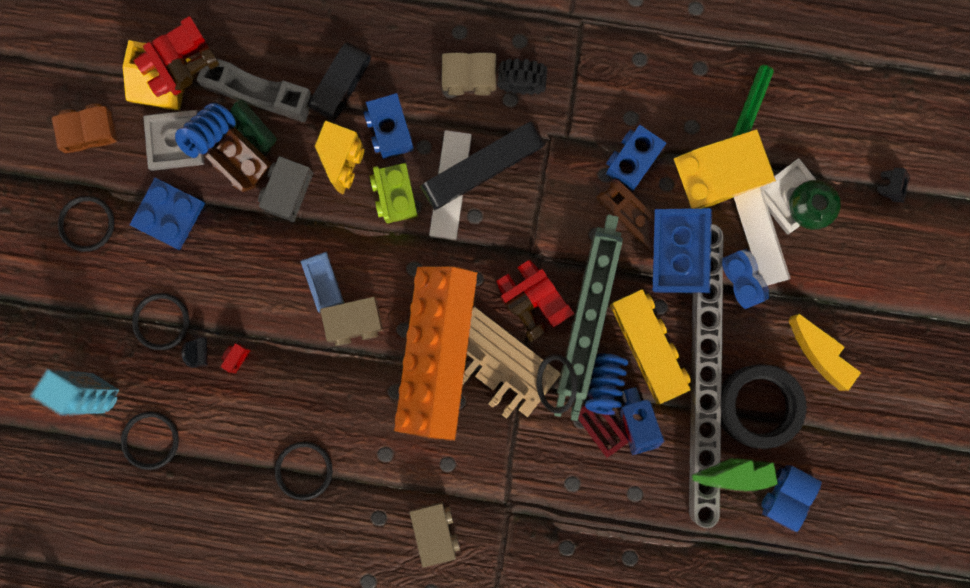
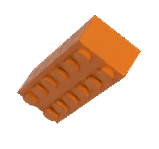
M417 267L394 431L428 438L455 440L477 272L456 267Z

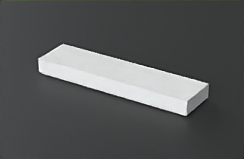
M445 130L438 174L469 157L471 134ZM463 195L435 211L433 209L430 237L457 240Z
M762 187L734 197L751 253L758 265V274L765 280L767 286L791 279Z

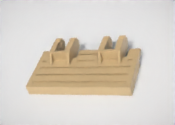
M474 307L472 309L467 355L474 361L467 370H464L463 384L480 364L482 368L476 374V378L492 390L497 387L500 381L504 383L489 402V405L491 407L496 406L507 389L510 388L517 395L506 406L502 415L508 418L523 398L526 401L519 408V411L528 417L541 401L537 392L536 381L538 369L543 359ZM549 364L546 365L542 376L544 395L561 375Z

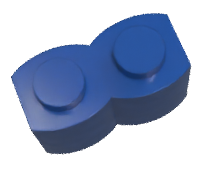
M748 249L740 250L723 258L724 272L728 279L734 283L735 297L743 308L747 309L769 299L768 286L765 280L758 274L756 259Z
M786 465L784 469L780 468L777 471L776 478L778 484L775 485L772 493L766 494L762 501L761 507L764 508L762 515L792 531L798 532L808 514L809 507L819 492L822 482L794 466Z

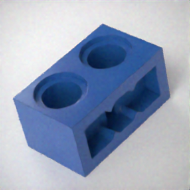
M641 125L638 126L635 132L631 129L628 131L621 142L625 145L620 153L614 151L606 163L609 166L606 174L612 179H618L631 192L636 188L666 145L665 141ZM643 141L646 143L648 150L645 152L637 150L635 142ZM629 163L633 168V172L629 174L623 173L620 170L619 164Z

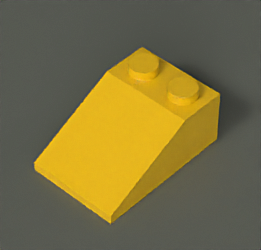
M758 130L716 142L674 158L692 209H704L776 182Z

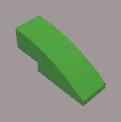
M730 458L692 475L693 481L700 484L739 491L766 489L778 484L773 462Z

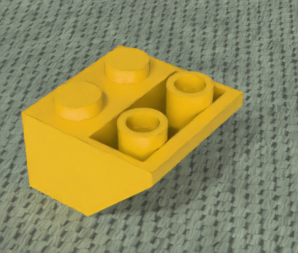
M128 40L123 62L126 100L128 102L180 111L184 89L176 96L170 91L165 95L156 97L147 82L160 75L157 69L143 75L133 61L139 55L146 52L143 48V45L146 43Z
M325 121L315 148L330 182L338 193L344 194L345 189H349L353 183L355 174L352 172L355 164H360L363 158V145L356 132Z

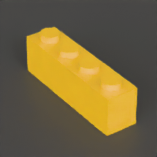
M642 289L612 303L610 308L655 403L662 404L690 391L688 385L691 383L690 377L685 368L680 369L676 360L679 358L678 352L673 343L668 344L664 335L667 333V329L662 319H657L652 310L655 308V304L650 294H645Z

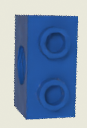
M398 94L366 102L368 111L364 112L368 128L373 127L376 136L371 137L375 152H381L383 159L414 151ZM384 123H393L395 127L391 132L381 131Z

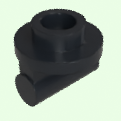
M196 338V340L188 341L183 345L182 358L188 367L208 366L207 338Z

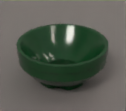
M810 180L802 183L792 192L789 200V210L795 222L811 230H819L833 223L841 207L840 197L835 188L821 180ZM820 194L826 198L827 205L823 210L816 209L813 206L812 198L814 195Z

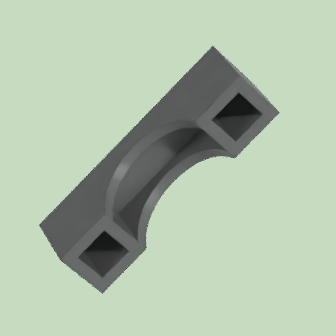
M217 59L220 64L213 69H209L206 66L199 72L197 81L205 90L304 123L306 122L312 94L307 88L286 81L273 82L237 68L232 63Z

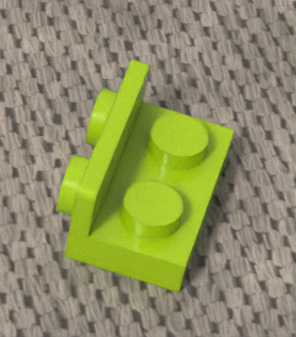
M406 163L381 169L378 166L373 167L374 175H370V181L373 191H378L380 201L375 202L378 217H384L386 224L418 217Z

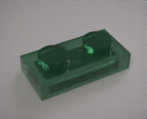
M243 99L235 102L230 110L235 119V128L264 156H267L277 138Z

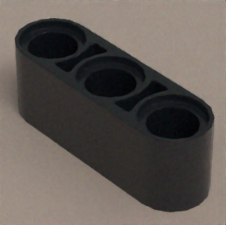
M345 42L313 94L309 108L335 121L369 66L371 54L349 42Z

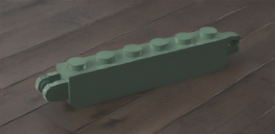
M607 215L604 228L597 227L593 235L565 357L574 367L577 376V395L571 410V420L575 421L578 420L582 401L586 399L623 241L621 233L616 232L619 217ZM564 363L556 392L558 394L557 408L564 406L565 396L570 397L572 391L570 372ZM554 413V416L560 417L562 413Z

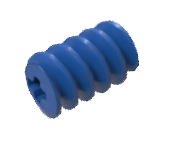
M210 103L176 131L175 141L186 155L196 158L199 154H206L209 148L214 147L215 143L219 142L222 136L227 134L229 129L235 128V119L222 105Z
M601 353L597 354V358H595V368L591 375L593 379L590 380L589 384L591 389L587 393V397L590 400L586 401L585 407L598 414L614 415L615 412L612 409L621 407V403L614 400V397L623 396V392L617 390L616 387L625 385V382L618 379V376H626L627 374L620 366H627L629 361L617 355Z

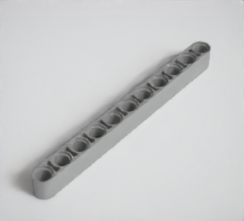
M713 224L711 234L714 237V243L711 245V261L714 268L711 272L710 281L713 297L706 299L702 293H692L689 515L694 523L703 528L715 526L720 516V488L710 486L706 493H701L698 488L699 483L692 479L693 474L720 463L723 232L718 226ZM704 312L709 313L713 318V323L710 327L703 325L701 322V315ZM704 339L712 344L710 354H705L701 350V342ZM703 367H708L712 372V378L708 382L703 381L700 377V371ZM704 394L710 396L712 401L710 408L707 410L700 406V398ZM704 422L709 423L711 426V433L707 437H702L699 432V428ZM704 450L709 451L711 455L710 462L706 465H702L699 462V455ZM702 507H708L710 510V516L705 521H700L698 518V511Z

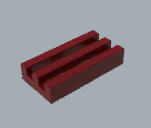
M584 405L580 409L578 420L606 458L629 442L611 416L601 414L620 439L616 444L594 412L586 409ZM586 412L608 441L611 446L609 450H607L583 417V413Z

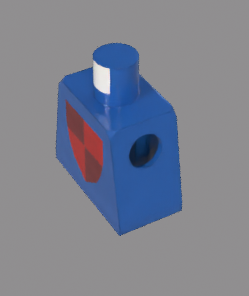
M636 387L622 391L625 406L620 410V417L627 440L629 441L628 444L632 456L659 448L664 440L649 399L641 401ZM633 415H640L643 421L635 420Z

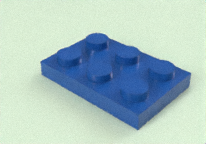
M711 208L655 209L654 293H710Z

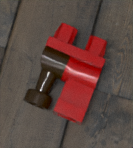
M190 16L182 20V25L156 38L152 43L148 42L143 45L146 52L133 60L143 75L157 69L160 75L147 82L156 97L165 95L170 91L176 96L182 92V89L192 84L194 74L206 66L209 69H213L220 65ZM198 52L201 55L188 62L185 60Z
M528 260L517 267L524 278L523 282L516 286L510 275L507 274L497 280L496 283L502 294L501 300L509 312L518 316L529 331L526 332V336L532 342L549 330L543 322L537 323L531 310L538 307L551 328L572 316L574 312L565 303L544 270L541 269L539 271Z

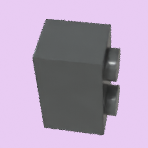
M279 156L277 162H273L268 172L270 179L267 187H263L258 197L259 207L265 212L294 222L314 173L307 166Z

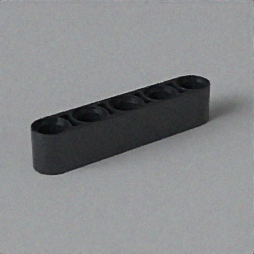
M530 121L422 184L420 188L435 211L538 151L546 143L533 122Z

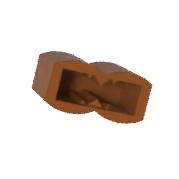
M102 104L87 105L86 109L79 112L73 109L62 110L59 112V115L52 117L57 148L64 153L82 151L91 147H99L117 142L112 112L106 106H102Z

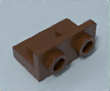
M236 128L229 129L218 147L208 151L205 155L212 166L222 172L230 180L232 186L241 192L257 188L272 165Z

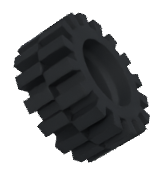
M520 59L502 61L499 64L497 87L505 92L511 91L513 94H541V92L546 90L547 66H544L542 63L537 64L538 62L534 60L529 62L528 59H524V61H520Z

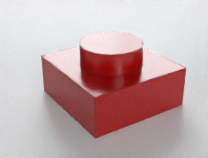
M237 343L233 347L229 346L222 356L224 362L220 367L229 373H237L251 350Z

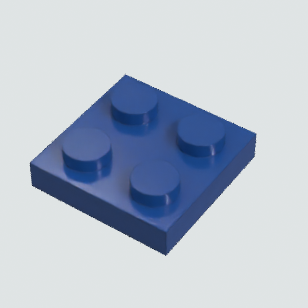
M154 178L130 226L180 250L205 203Z

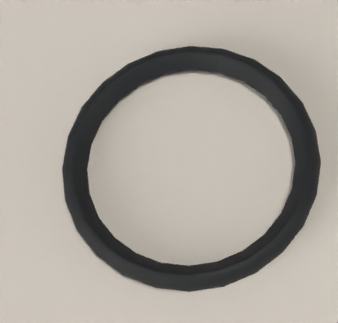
M80 196L72 199L63 207L59 214V235L65 244L77 251L87 252L102 247L110 239L114 230L113 212L103 200L94 196ZM83 201L99 204L105 210L109 219V226L105 236L99 242L90 246H80L68 239L64 231L66 213L72 206Z
M157 293L146 297L138 304L132 317V327L136 338L143 345L154 350H166L176 346L183 340L187 334L190 319L188 311L180 299L167 293ZM156 299H167L177 304L182 311L184 319L183 328L178 337L162 345L147 341L141 335L138 327V317L141 310L147 303Z
M559 354L549 355L543 360L538 369L537 392L546 409L557 414L564 413L569 410L576 399L577 376L574 367L566 357ZM552 360H559L567 366L572 382L570 398L564 406L559 408L549 404L544 396L542 387L543 371Z
M144 412L136 415L126 424L121 436V447L126 459L135 467L145 470H153L165 466L176 454L179 444L176 426L171 419L158 412ZM153 417L164 421L171 429L173 435V445L170 453L162 461L155 464L138 462L130 454L127 447L129 430L137 421L143 418Z
M296 442L289 445L281 452L276 461L275 478L277 484L287 496L294 499L310 500L319 496L326 490L332 479L333 468L329 455L322 447L312 442ZM300 447L316 450L322 455L327 465V475L324 483L318 490L310 494L292 492L285 486L281 478L280 469L283 459L289 452Z

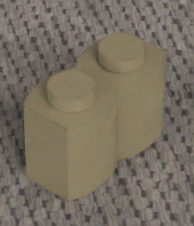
M442 54L443 91H448L449 95L454 96L463 95L464 91H475L476 95H489L491 91H496V54Z

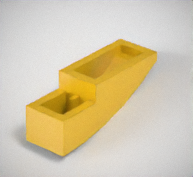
M802 315L791 316L788 321L793 334L812 365L839 391H848L861 372L839 357L844 346Z

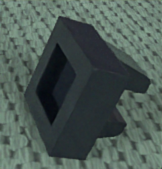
M894 167L892 171L881 172L880 177L883 180L891 181V183L886 187L877 186L879 194L892 199L894 202L904 203L910 180L907 170Z

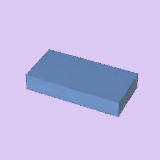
M327 252L302 260L301 264L317 311L320 312L322 308L344 304Z

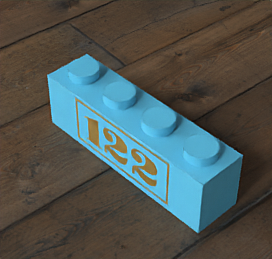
M47 370L31 396L61 415L105 413L112 409L117 401L115 396L119 389L93 373Z

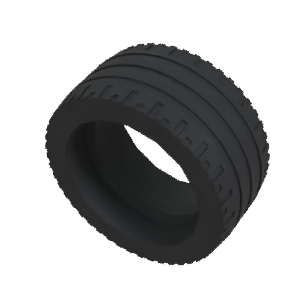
M767 364L743 367L732 373L721 386V424L733 439L746 446L766 449L783 445L795 437L802 428V424H804L807 413L804 391L799 382L790 373L779 367ZM753 379H765L773 382L780 388L785 397L786 411L783 421L775 430L769 433L757 434L747 430L740 423L736 415L735 401L738 391L744 384Z

